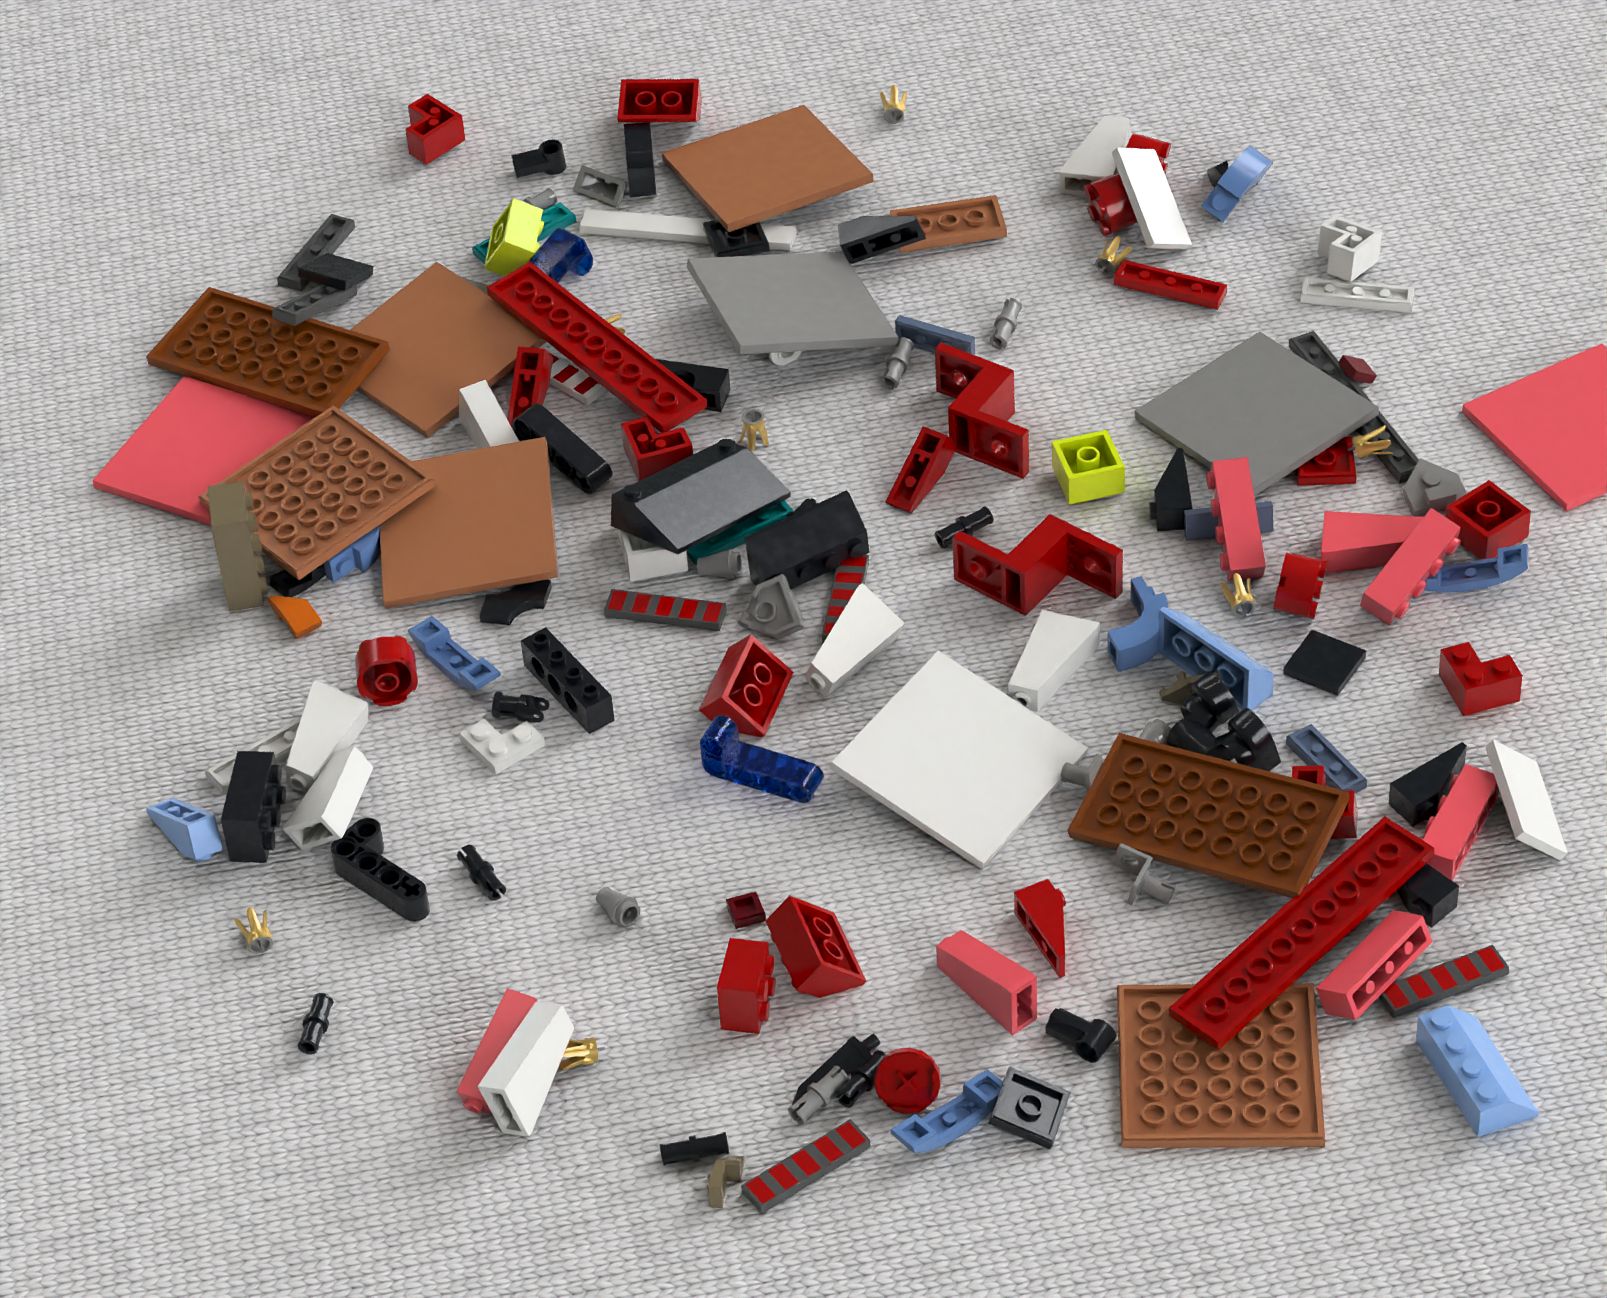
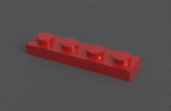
M1128 260L1122 261L1114 275V285L1216 310L1219 309L1227 294V284Z

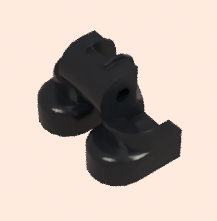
M1208 671L1191 685L1192 695L1184 700L1180 706L1184 718L1178 721L1170 730L1167 737L1168 746L1227 761L1235 759L1238 764L1271 771L1281 763L1275 742L1267 727L1247 707L1238 713L1239 709L1234 697L1218 676ZM1229 720V732L1216 737L1212 732L1220 724Z

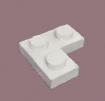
M482 719L459 733L461 742L495 775L545 746L544 736L528 721L501 735L489 722Z

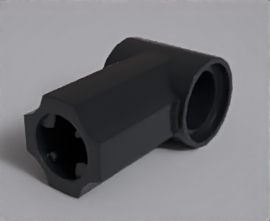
M547 140L540 144L539 149L511 155L517 178L545 172L548 175H557L566 169L562 143L558 140Z
M1055 1008L1045 1026L1046 1034L1073 1046L1076 1053L1082 1059L1091 1063H1096L1116 1039L1115 1030L1104 1020L1094 1019L1089 1022L1062 1008Z

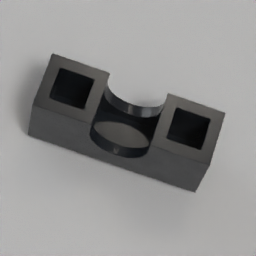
M656 359L707 399V408L704 410L722 412L731 390L729 369Z

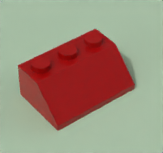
M621 79L617 120L618 122H697L701 117L702 105L699 79Z
M751 634L728 647L699 711L722 730L761 738L766 735L794 672Z
M789 895L765 920L771 932L770 937L780 952L781 962L790 974L791 984L799 993L822 998L862 986L866 982L865 976L834 912Z

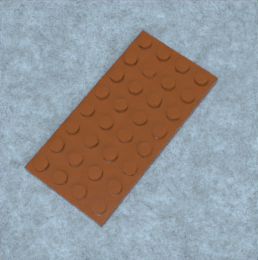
M208 287L149 352L146 358L149 365L317 417L333 405L340 409L389 352L390 348L387 341L312 318L294 326L272 318V312L275 308L273 306Z
M1119 733L1067 831L1069 837L1113 850H1117L1118 846L1122 843L1153 857V860L1293 898L1295 895L1299 896L1303 888L1308 885L1350 798L1347 791Z

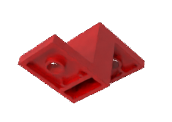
M940 343L935 348L936 391L955 398L948 407L949 438L957 448L955 452L1024 479L1029 473V430L1008 422L1015 413L1014 370Z
M1051 514L1009 554L962 531L957 532L952 537L954 580L1024 616L1067 575L1114 599H1117L1123 593V550Z

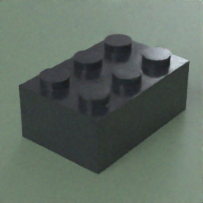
M237 751L221 816V824L230 862L267 863L269 851L275 848L274 829L280 826L281 812L279 808L280 804H285L286 788L281 786L282 769L281 765L276 764L274 752Z

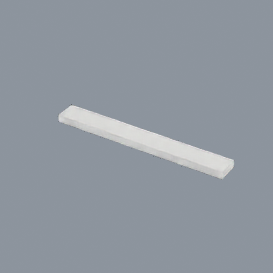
M585 209L580 223V233L709 244L703 230V223L713 220ZM760 224L769 242V249L791 251L796 236V227Z

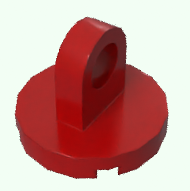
M910 1047L895 1049L885 1055L878 1064L874 1078L876 1094L880 1100L882 1099L891 1110L903 1114L920 1113L931 1105L938 1097L942 1081L940 1069L933 1058L922 1050Z

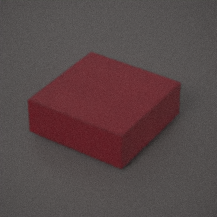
M1343 355L1338 362L1339 366L1351 380L1370 384L1377 377L1364 359Z
M756 891L726 899V907L735 929L766 920L764 909Z

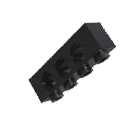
M546 627L521 640L524 666L589 734L615 721L612 695Z

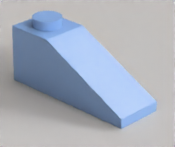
M175 798L146 808L147 814L181 854L195 861H204L212 858L213 853L223 850L214 814Z

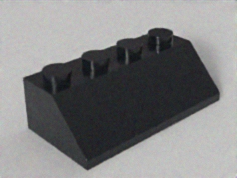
M847 490L745 537L750 578L755 586L784 574L791 590L836 569L841 561L850 557L860 558L863 554L870 553L867 530Z

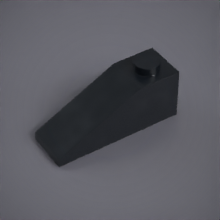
M861 216L838 224L840 247L850 264L926 239V235L916 216Z
M1183 448L1176 450L1154 490V502H1149L1150 520L1155 519L1157 531L1184 530V510L1193 509Z
M1461 742L1391 782L1388 805L1413 827L1424 820H1429L1431 816L1437 813L1441 797L1443 795L1448 796L1453 776L1455 774L1459 775L1465 765L1467 745Z
M1426 863L1396 891L1407 911L1411 914L1423 916L1425 923L1432 928L1457 907L1459 885Z

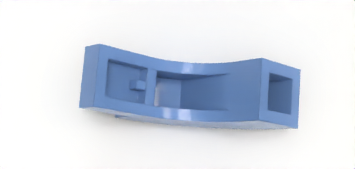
M1252 146L1247 147L1219 179L1216 187L1201 207L1224 223L1247 191L1254 184L1257 185L1273 162Z
M380 525L324 563L326 578L334 583L354 568L359 569L363 573L368 570L381 553Z
M1142 576L1131 579L1130 600L1139 618L1127 626L1108 631L1107 652L1118 672L1140 666L1159 652V609L1162 607L1168 608V602L1164 593L1155 595L1153 588L1147 586Z

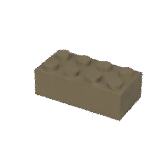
M243 481L208 486L211 528L229 611L262 607L264 606L263 594H268L266 576L261 577V574H266L264 556L258 555V553L262 552L260 536L253 533L258 531L256 515L253 512L249 513V510H254L251 492L245 493Z

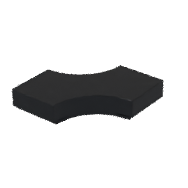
M546 579L518 584L504 593L487 594L480 612V622L511 625L514 618L525 611L544 609L552 588L551 580Z

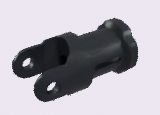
M496 691L492 703V716L494 718H500L501 716L514 717L522 722H542L544 714L541 711L548 710L550 704L548 700L541 697L521 694L520 697L503 695L502 692Z

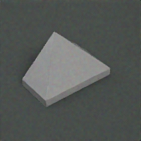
M582 165L573 190L619 207L628 182Z

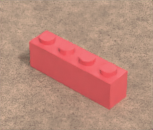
M1248 457L1212 461L1210 472H1206L1208 490L1213 489L1214 499H1211V513L1213 517L1217 516L1219 526H1215V537L1217 544H1222L1223 554L1219 555L1221 571H1226L1228 581H1234L1233 575L1235 573L1240 575L1241 580L1261 578L1264 575L1266 564Z
M1431 508L1365 590L1360 606L1389 626L1396 617L1402 619L1410 607L1408 603L1413 596L1418 598L1427 585L1425 580L1429 575L1434 577L1444 564V561H1442L1447 553L1452 555L1459 546L1461 540L1458 539L1461 527Z
M1465 764L1460 774L1453 776L1448 796L1443 795L1441 797L1436 817L1431 816L1425 830L1426 835L1424 838H1420L1433 846L1435 850V856L1427 864L1452 881L1499 797V788L1494 773Z
M1393 910L1316 987L1326 1014L1357 1020L1433 942L1423 916Z

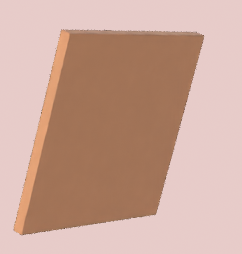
M805 105L662 153L663 162L728 232L874 182L873 173Z
M435 262L350 329L351 331L387 341L390 348L389 352L356 390L427 438L459 413V389L486 380L489 387L493 386L515 368L518 346L540 348L546 343L544 339L488 296V294L438 262Z
M334 405L216 484L243 481L245 493L251 492L254 510H249V513L253 512L256 515L258 531L253 533L260 536L262 552L298 580L436 486L435 480L431 475ZM207 490L199 495L198 499L200 504L210 511Z
M545 437L411 461L431 475L435 480L436 486L380 524L383 603L385 608L559 577L548 446Z
M1314 983L1292 984L1220 1050H1217L1169 1016V1007L1195 984L1117 985L1122 1148L1325 1147Z

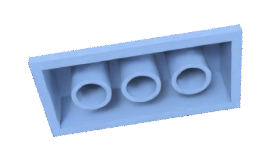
M1167 607L1159 609L1160 654L1192 676L1206 674L1208 671L1218 672L1221 681L1234 697L1237 707L1242 710L1246 707L1253 710L1272 695L1273 673L1266 666L1260 665L1244 651L1238 650L1226 642L1223 637L1216 635L1204 627L1201 622L1194 620L1187 614Z
M1449 1005L1418 1015L1416 1042L1477 1137L1538 1116V1110L1476 1016Z

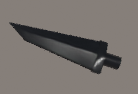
M871 1034L862 1042L855 1036L849 1038L837 1052L798 1087L792 1105L807 1092V1087L811 1083L819 1082L834 1066L840 1067L838 1073L843 1069L847 1075L851 1074L856 1067H862L872 1056L870 1051L880 1045L878 1037L875 1034Z

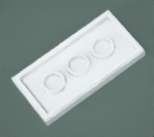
M1116 148L1112 151L1113 159L1147 247L1187 249L1191 246L1192 243L1155 149Z
M1492 740L1485 747L1515 839L1561 860L1568 852L1537 762Z

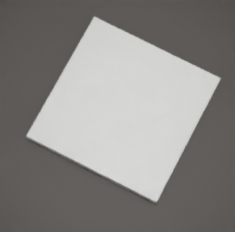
M938 650L831 762L830 769L982 870L1062 782L1061 770L1066 762L1077 765L1087 754L1088 747Z

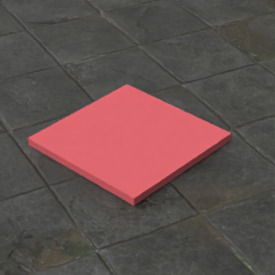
M1602 343L1463 404L1462 412L1565 511H1569L1607 493V347Z
M184 376L92 480L93 485L96 489L211 526L210 511L200 504L198 496L207 491L208 486L216 485L315 417Z

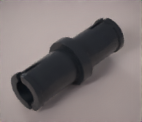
M984 506L966 517L960 516L956 518L955 523L935 532L936 541L944 549L953 543L952 537L959 531L973 536V532L994 522L993 515Z
M469 844L462 847L461 849L467 856L458 851L457 858L469 871V878L474 884L480 885L491 901L500 899L501 895L496 890L499 889L504 895L506 887L493 873V866L488 861L482 859L473 845Z
M315 994L310 1012L304 1017L302 1023L304 1030L298 1043V1049L305 1054L312 1055L317 1053L322 1034L328 1029V1016L334 1003L333 998L328 994Z
M880 1050L875 1051L862 1067L859 1066L853 1070L851 1078L836 1092V1098H839L840 1104L850 1108L865 1091H871L875 1087L874 1078L878 1064L887 1055Z
M722 1132V1134L696 1138V1135L689 1136V1140L660 1144V1152L663 1166H666L667 1164L693 1160L695 1163L700 1162V1158L725 1153L729 1154V1146L726 1132Z

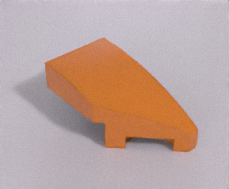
M283 596L268 597L269 605L280 621L284 620L295 639L321 627L322 620L306 599Z

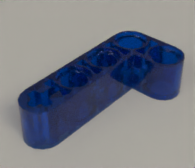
M558 228L528 262L533 263L559 283L568 271L579 276L586 275L592 268L593 256L583 238L564 228Z
M723 715L714 717L700 739L702 766L707 773L720 779L796 802L807 803L812 799L824 778L823 771L814 763L739 741L736 723Z

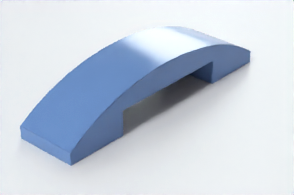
M1522 544L1498 548L1497 557L1443 565L1434 577L1429 575L1425 580L1427 585L1424 590L1435 592L1473 591L1495 586L1513 579L1528 569V545Z
M433 616L408 629L410 637L423 654L456 684L469 690H478L501 676L500 671L483 657L476 660L454 642L450 637L449 629Z
M987 1069L964 1083L962 1094L922 1119L914 1114L892 1128L891 1135L913 1153L928 1152L942 1147L971 1130L993 1111L1003 1081Z

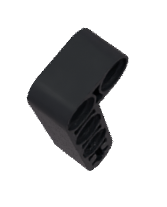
M650 122L624 124L630 197L657 195Z
M533 404L513 420L512 429L519 441L541 437L546 438L549 462L587 494L593 493L612 477L613 472L609 464L541 404Z
M363 818L358 820L345 831L341 839L333 841L331 853L334 869L338 876L406 920L416 922L428 916L430 907L425 884L381 856L384 851V842L380 823L376 819Z

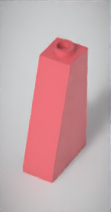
M1325 511L1321 560L1328 561L1325 573L1386 565L1423 517Z
M962 930L951 937L944 938L936 946L937 967L1011 1035H1014L1037 1019V977L1032 972Z
M506 989L457 1089V1093L464 1103L463 1106L469 1111L481 1114L482 1111L492 1114L478 1085L537 1001L535 997Z

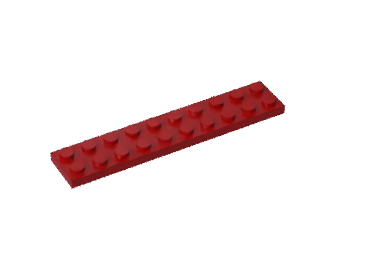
M528 262L487 286L488 296L642 418L649 417L653 427L661 433L670 431L707 408V399L533 263Z
M1384 816L1304 887L1299 896L1295 895L1169 1007V1016L1217 1050H1220L1435 856L1434 847Z

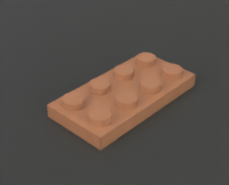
M996 195L890 210V216H916L926 235L924 240L899 248L900 253L1007 237V228Z

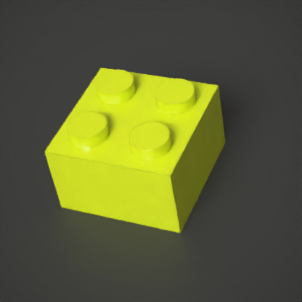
M515 198L510 201L492 226L484 269L506 276L528 263L530 258L536 257L540 247L537 238L544 226V222L541 221L543 209Z
M1107 430L1052 441V469L1069 505L1125 493V466Z

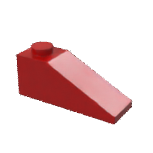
M518 346L507 417L511 427L513 420L533 404L538 403L543 406L550 383L553 356L546 349Z
M924 426L922 427L885 501L886 504L908 513H913L943 476L957 449L948 435Z
M1045 879L1014 892V914L1058 977L1061 978L1065 976L1063 907L1066 906V901L1062 891L1059 888L1055 889L1049 879Z

